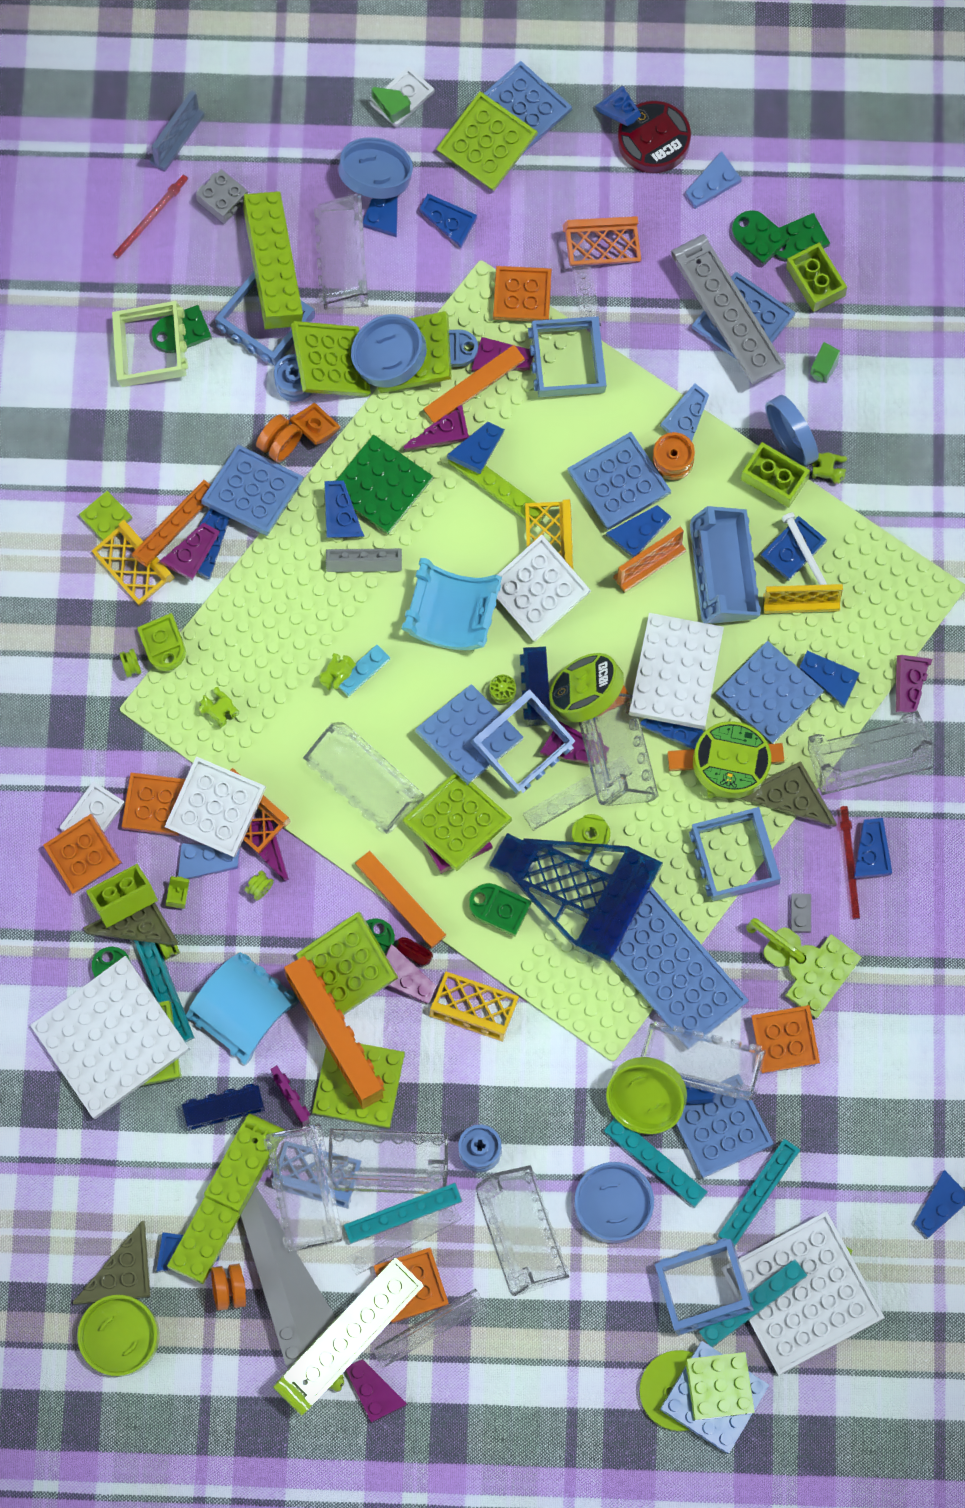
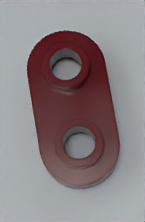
M405 937L399 938L395 947L404 956L414 960L418 965L430 964L433 958L430 950Z

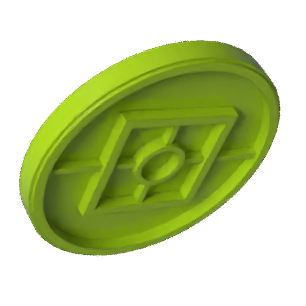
M674 1350L663 1353L647 1366L642 1375L639 1393L643 1409L654 1423L664 1429L675 1432L690 1431V1429L662 1412L660 1408L686 1366L685 1360L690 1359L693 1352Z

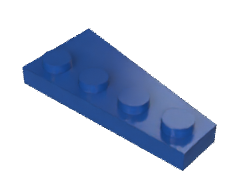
M211 508L200 525L205 523L220 531V534L197 572L209 580L211 579L230 520L229 517Z

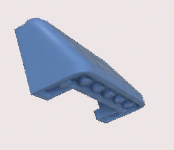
M707 506L693 516L690 522L701 619L704 623L710 624L754 620L760 616L761 607L758 600L756 571L753 562L754 554L751 547L752 538L749 531L747 509Z

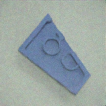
M721 151L688 188L685 195L696 209L741 183L742 179Z
M182 843L178 876L185 879L199 878L207 874H217L238 869L240 848L234 858L207 845Z

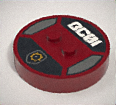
M646 101L637 104L636 106L641 116L631 125L619 124L618 147L622 157L629 165L646 173H662L675 168L685 159L690 148L691 129L687 118L678 108L666 102Z

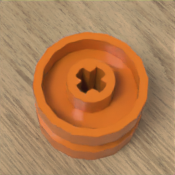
M281 414L269 421L256 442L257 448L264 453L269 452V457L278 463L291 454L302 436V430L295 424L289 425V420Z
M672 432L661 436L655 443L653 465L664 479L679 480L687 476L692 470L695 450L690 438L684 434Z
M240 1263L228 1266V1278H226V1273L222 1266L212 1267V1289L217 1311L229 1308V1297L234 1308L246 1307V1288Z

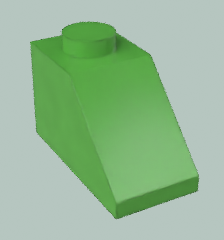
M380 87L371 88L372 98L392 124L410 113L411 101L406 95L403 96L399 90Z
M824 342L811 367L810 375L817 381L827 383L838 365L840 350Z

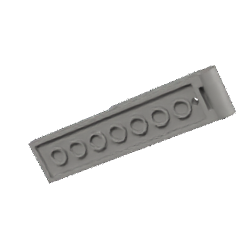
M702 234L671 250L672 258L677 263L678 269L714 327H717L752 385L785 369L786 365L710 245L707 237Z

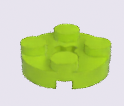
M595 814L583 816L574 823L572 828V839L575 847L585 853L603 851L610 841L609 825L601 816ZM590 829H593L594 833L597 835L593 836L592 838H588V835H586L585 833L590 832Z

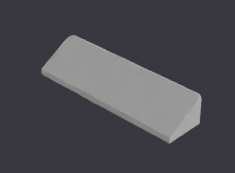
M401 548L326 549L327 572L402 570Z

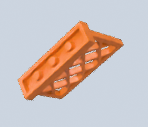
M638 216L567 220L562 226L563 232L566 235L569 266L641 262L637 229L639 224ZM625 231H633L631 242L622 235ZM607 232H613L618 236L613 243L605 237ZM577 233L582 238L578 245L571 240V234ZM589 233H595L600 238L596 243H593L587 236ZM619 238L627 244L623 251L614 245ZM601 239L610 246L606 252L597 246ZM583 240L592 246L588 253L579 247ZM628 247L635 251V258H630L624 253ZM611 248L620 254L616 259H612L607 254ZM576 249L585 256L582 260L574 261L573 253ZM593 249L602 255L600 259L595 260L589 255Z
M681 526L618 567V573L613 576V579L624 593L686 552L685 547L682 545L684 530Z
M233 768L230 770V771H232V772H234V773H236V774H239V773H238L235 769H233ZM264 795L258 806L262 810L263 818L252 819L249 832L245 835L250 836V840L247 837L243 839L258 854L284 826L286 827L291 822L289 817ZM263 821V831L252 832V822ZM265 821H274L278 826L274 831H266ZM252 835H263V842L259 847L253 844Z

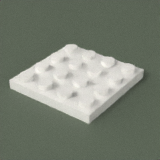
M543 535L538 537L497 574L502 577L497 599L535 642L591 592L590 588Z
M196 756L165 827L235 858L267 787Z

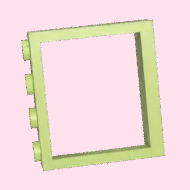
M177 301L112 312L117 381L122 387L186 376V369H188V361L185 358L187 345L183 336L186 334V329L182 323V318H184L185 314L183 307H180ZM174 314L177 366L129 375L125 323Z

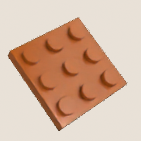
M496 266L493 320L530 322L549 320L552 268Z
M131 772L122 829L179 836V833L166 828L165 825L186 779Z
M89 814L43 844L72 894L79 892L122 864L93 814Z
M810 1005L751 1015L762 1074L820 1064Z
M431 1247L397 1258L424 1286L391 1320L392 1324L449 1305ZM392 1260L374 1265L376 1276Z

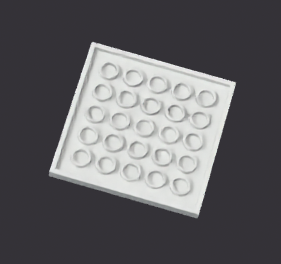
M126 956L30 1025L93 1119H97L191 1050Z
M827 1211L739 1258L749 1293L794 1259L807 1274L806 1278L749 1320L778 1375L885 1319ZM732 1263L721 1269L738 1301H740L742 1296Z

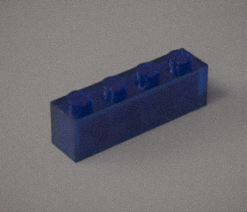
M546 646L523 648V654H520V666H524V672H521V684H525V690H522V695L530 689L550 712ZM527 701V708H523L524 720L528 721V726L548 725Z
M253 1083L244 1085L243 1089H227L223 1094L216 1095L212 1093L204 1096V1099L197 1100L192 1098L182 1104L188 1131L245 1117L249 1113L257 1114L265 1111L259 1085H254Z

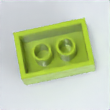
M820 242L787 259L786 269L813 312L846 296L847 286Z
M761 442L743 469L741 480L789 508L809 479L810 470Z
M138 864L86 890L94 909L106 928L158 901L150 882Z

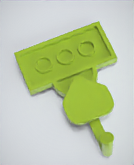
M757 918L751 919L746 926L749 933L759 931L770 940L763 951L765 959L776 967L788 966L790 975L796 980L785 994V997L799 1007L810 1005L811 1016L814 1019L819 1017L862 958L832 934L828 936L819 949L813 945L801 946L800 937L789 928H780L775 932Z

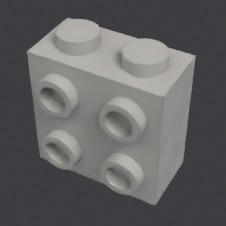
M220 169L217 173L215 172L211 175L205 185L199 187L196 196L199 204L225 224L243 206L244 194H248V191Z

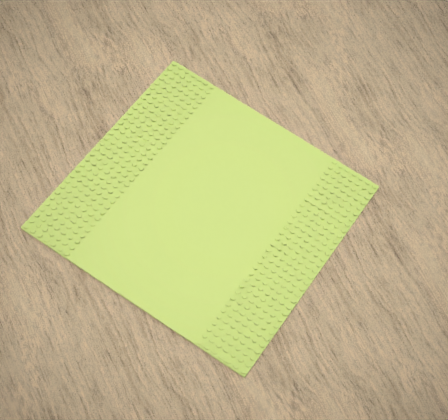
M480 260L438 312L446 311L448 313L449 330H466L472 333L478 342V347L481 337L530 349L532 339L528 338V328L531 327L532 322L493 320L496 269ZM550 306L549 320L568 318ZM581 329L538 332L544 387L596 383L589 331ZM601 340L607 385L605 393L538 397V391H534L536 373H532L531 366L530 370L508 372L462 405L468 436H471L487 422L505 429L504 434L486 464L488 468L536 503L561 502L566 499H570L573 570L590 588L591 592L536 642L532 640L498 599H496V607L491 618L492 623L487 633V642L483 648L474 650L443 648L421 641L401 629L402 624L406 621V610L410 609L418 579L415 576L420 568V558H427L435 566L453 574L483 578L499 574L527 548L526 520L448 463L447 455L462 442L404 452V445L409 440L418 437L426 428L433 424L423 408L473 374L471 373L473 361L466 366L451 367V380L380 393L377 387L306 475L269 535L266 536L260 533L180 632L186 648V656L183 662L177 668L169 671H161L153 666L122 704L120 711L193 763L197 756L229 771L233 768L241 776L266 786L267 788L263 795L286 814L291 821L286 827H283L390 903L355 865V862L368 851H371L446 934V937L442 940L444 943L608 1060L614 1062L654 1009L589 934V930L649 883L702 945L738 895L713 902L711 896H707L705 889L707 881L706 878L702 879L700 873L701 861L696 859L694 849L697 848L695 842L692 843L689 836L692 824L759 807L773 850L797 817L737 798L715 797L708 799L707 789L700 783L694 770L669 771L668 751L690 750L691 748L640 727L639 723L644 718L629 715L649 613L704 623L701 619L690 532L692 517L707 506L747 509L749 531L752 538L751 547L754 554L753 562L756 571L758 600L761 607L760 616L754 620L712 624L722 626L724 629L705 730L702 729L704 732L711 726L721 722L735 721L747 724L716 696V692L767 641L798 668L808 650L860 673L845 708L824 690V693L774 743H783L784 763L771 764L767 778L801 761L815 787L818 789L895 686L897 655L915 657L918 655L964 593L965 584L809 479L789 508L742 481V471L759 446L705 409L692 440L695 456L690 473L679 480L664 479L671 490L670 495L607 530L568 473L567 468L629 432L633 433L653 463L655 443L661 436L668 433L660 427V424L684 395ZM470 344L464 347V350L468 352L474 349V346ZM373 434L433 475V480L388 535L356 513L364 537L326 538L324 481H336ZM658 505L671 516V520L642 551L681 526L684 530L682 545L685 547L686 552L624 593L613 579V576L618 573V567L633 557L609 539L606 533ZM551 507L548 510V514L555 518L559 514V507ZM793 512L796 518L800 516L827 539V542L813 557L827 585L843 584L840 611L764 614L763 593H765L766 586L819 585L808 562L788 581L761 558V554L788 527V524L782 520L784 515ZM546 516L540 524L546 528L552 520ZM554 523L547 531L555 537L560 532V527ZM533 526L530 529V533L535 538L543 531L539 526ZM544 533L543 536L550 543L552 541V538L548 534ZM557 542L552 544L557 552L561 550V546ZM326 549H402L401 571H326ZM378 645L390 657V660L349 697L340 688L334 689L333 684L332 689L328 690L326 686L320 683V673L327 670L328 664L332 661L333 653L339 654L342 660L343 655H347L357 663L373 647ZM604 653L612 657L623 672V685L630 699L599 718L596 716L583 722H569L561 718L551 705L549 699L551 686L558 674L571 662L588 654ZM168 657L165 663H171L174 657ZM500 674L512 677L516 683L515 698L505 704L496 703L490 696V683L495 676ZM471 684L501 714L530 689L558 722L561 721L609 748L600 766L558 758L560 761L552 768L548 765L544 769L545 774L540 779L536 780L534 778L529 782L531 787L524 793L520 790L516 794L492 766L480 774L472 782L510 815L512 821L490 841L493 849L470 859L458 871L452 868L441 874L423 840L403 823V819L455 773L415 730ZM215 687H219L220 691L224 692L232 700L233 705L239 711V715L233 719L230 714H226L227 724L222 728L218 726V722L209 714H202L198 710L199 702L203 699V695L209 698L213 704L220 699L214 693ZM528 701L507 719L524 737L523 740L497 761L517 784L523 781L549 757L540 755V751L553 731ZM587 814L601 816L609 825L610 841L601 852L585 853L574 845L572 839L573 825ZM752 820L700 833L717 892L747 884L764 862ZM590 829V832L585 833L586 835H588V838H592L593 836L597 835L594 833L593 829ZM492 883L532 901L516 937L481 922L473 916L469 907V898L476 887L481 884ZM479 894L475 896L474 900L480 904L485 901V897Z

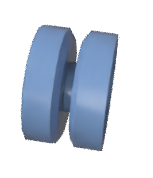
M296 354L286 355L281 358L274 369L277 392L287 401L297 402L305 400L312 393L303 392Z
M483 1124L473 1125L467 1128L460 1136L458 1142L459 1158L467 1169L477 1173L487 1172L499 1163L502 1154L501 1139L494 1129ZM482 1147V1151H477V1148Z

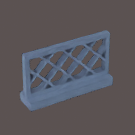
M190 91L152 145L153 156L149 161L152 165L165 172L205 116L204 112L199 110L195 91Z

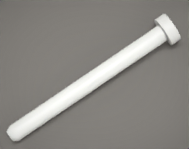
M793 512L784 515L782 520L788 524L818 584L827 585L794 521L796 516Z

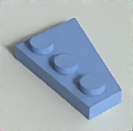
M694 383L660 424V427L668 433L677 432L684 434L692 442L709 394Z

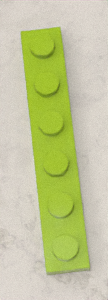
M448 459L450 465L526 520L525 503H536L534 500L486 465L481 474ZM529 508L530 516L534 519L542 513L538 508ZM544 514V516L538 521L539 524H540L541 521L546 517L545 514Z

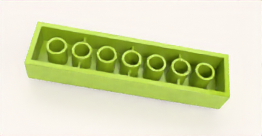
M281 192L244 194L243 211L264 328L291 327L294 321L302 322L303 311Z

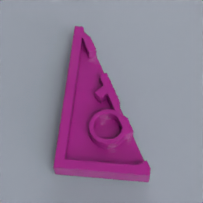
M459 405L455 411L449 415L446 414L440 421L433 423L418 437L409 440L404 445V452L466 440L469 436L463 406Z
M263 821L252 822V832L263 831ZM265 821L266 831H274L272 821ZM252 835L253 844L259 847L263 842V835ZM275 836L259 855L286 881L289 878L278 840Z

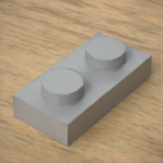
M791 894V930L794 933H811V894Z

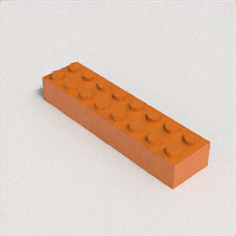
M303 956L284 967L286 979L362 1109H365L384 1098V1083L379 1075H374L372 1062L370 1059H365V1051L360 1042H355V1034L351 1027H346L343 1013L340 1009L336 1010L335 1000L330 992L326 993V985L321 976H316V968L311 960L307 961L306 957Z

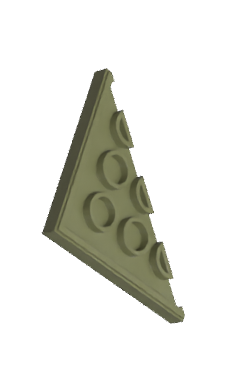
M801 761L768 777L754 793L746 797L737 798L832 827L837 826L835 819Z
M156 903L143 908L106 928L101 919L83 927L86 934L178 945L177 939Z
M145 1221L139 1223L138 1227L121 1244V1247L110 1257L79 1296L74 1299V1305L95 1303L101 1298L111 1295H126L135 1299L151 1298Z

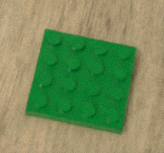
M373 434L336 481L344 480L354 511L388 535L433 480V475Z

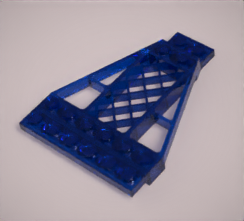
M507 833L489 867L507 876L573 945L576 951L591 958L596 957L610 964L661 870L663 862L629 846L527 838L521 840ZM553 847L591 850L586 861H580ZM596 851L624 853L613 874H608L589 865ZM550 857L552 865L542 868L539 860ZM553 857L563 862L555 864ZM537 862L539 869L532 871L535 863ZM567 865L570 873L559 876L556 868ZM570 865L580 870L572 872ZM554 869L556 877L546 880L543 872ZM541 873L543 882L533 884L531 876ZM584 873L587 881L576 884L574 876ZM587 873L597 878L589 880ZM572 878L574 885L563 888L561 880ZM602 881L604 890L593 892L591 884ZM558 882L561 889L550 892L548 884ZM589 886L591 894L580 897L578 889ZM576 890L578 898L567 900L565 893ZM531 892L560 905L561 907L556 917H553ZM601 895V897H600V899H599V901H598V903H597L595 897ZM593 898L595 906L585 909L582 901ZM565 909L588 919L577 940L573 939L558 922Z

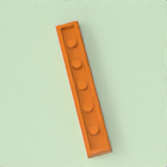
M512 345L423 408L424 412L433 423L440 421L443 416L449 415L459 405L465 404L523 363L525 358L517 347Z
M203 480L132 553V557L147 567L204 509L205 505L201 504V500L211 484Z
M783 743L768 744L771 751V764L784 763ZM695 749L668 751L669 771L694 770L693 754Z
M368 851L355 862V865L431 949L446 937L443 930L371 851Z

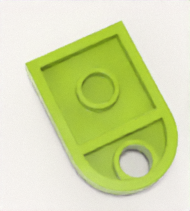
M172 613L137 627L148 659L156 669L169 671L177 668L183 662L186 656V648ZM168 657H174L171 663H165Z

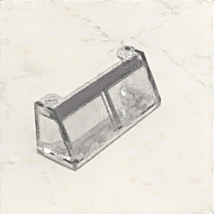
M914 711L903 714L897 724L830 740H827L823 734L809 736L808 752L819 790L822 795L932 769L933 743L919 712Z

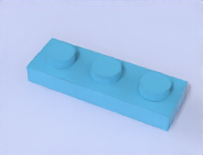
M376 645L356 663L350 677L344 680L339 688L348 697L351 696L390 660V657Z

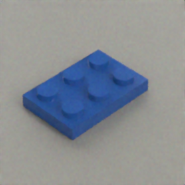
M798 516L794 521L812 556H814L827 542V539ZM789 526L761 554V558L788 581L807 563Z

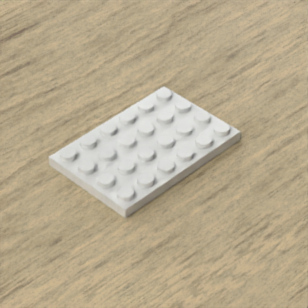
M649 613L629 715L705 730L724 627Z

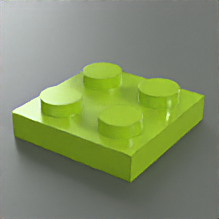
M108 491L103 493L79 514L80 518L102 541L119 527L118 524L121 521L125 520L128 523L133 519L132 515Z

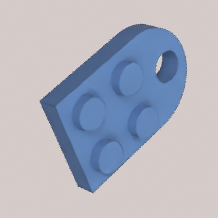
M449 330L451 367L469 365L475 360L478 353V342L475 336L466 330ZM468 344L474 346V349L470 352L464 350V347Z

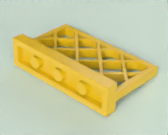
M570 499L561 502L525 503L527 547L532 544L530 537L534 542L538 537L546 533L552 538L551 545L557 542L561 546V550L558 553L573 569ZM551 507H559V514L555 518L547 513ZM529 508H538L542 513L534 519L530 516ZM544 514L552 520L546 528L538 523ZM554 523L560 527V532L555 537L547 531ZM535 524L543 530L536 538L530 533V529Z
M123 520L118 524L119 527L97 545L92 552L136 603L141 606L164 584L170 583L175 577L163 564L159 563L160 560L157 557L148 565L147 572L137 571L139 561L135 558H126V548H134L136 550L143 541L127 522ZM119 533L124 536L123 545L114 544V538ZM103 547H110L109 557H101L98 552ZM113 548H123L122 558L113 557ZM112 561H122L121 571L112 569ZM125 561H135L134 571H124ZM124 574H134L133 584H125L123 582ZM137 574L147 575L146 585L136 584ZM150 575H158L162 579L156 585H149ZM136 587L146 588L145 595L140 599L135 596Z
M843 584L766 586L765 593H763L764 614L840 611Z
M445 971L434 1002L431 1005L429 1017L503 1042L519 996ZM447 979L455 980L458 986L448 989L446 985ZM472 986L475 988L476 993L467 996L463 988ZM460 990L464 998L454 1001L451 993ZM490 992L495 999L485 1002L481 994ZM448 995L452 1003L443 1005L438 1002L441 997ZM479 996L482 1004L473 1008L469 999ZM505 998L513 1000L512 1006L505 1009L500 1000ZM466 1001L470 1009L463 1012L458 1009L457 1004ZM497 1002L501 1010L491 1014L488 1006ZM485 1008L488 1016L478 1017L475 1011ZM503 1014L506 1019L505 1024L496 1023L494 1017Z

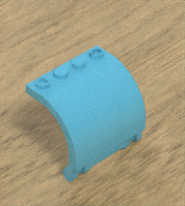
M420 558V568L415 576L418 579L410 609L406 610V621L402 624L401 629L421 641L454 650L483 648L487 642V633L492 623L491 618L496 607V599L501 588L502 577L498 575L483 578L461 576L435 566L427 558Z
M240 952L228 959L210 977L190 1005L186 1017L187 1020H192L196 1023L195 1026L199 1029L204 1028L231 1050V1055L237 1056L241 1059L240 1062L247 1065L265 1034L284 1013L299 1003V999L292 990L285 988L277 978L270 976L263 967L256 965L248 955Z

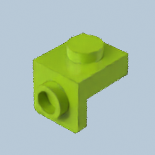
M179 876L170 877L166 906L185 909L189 879Z

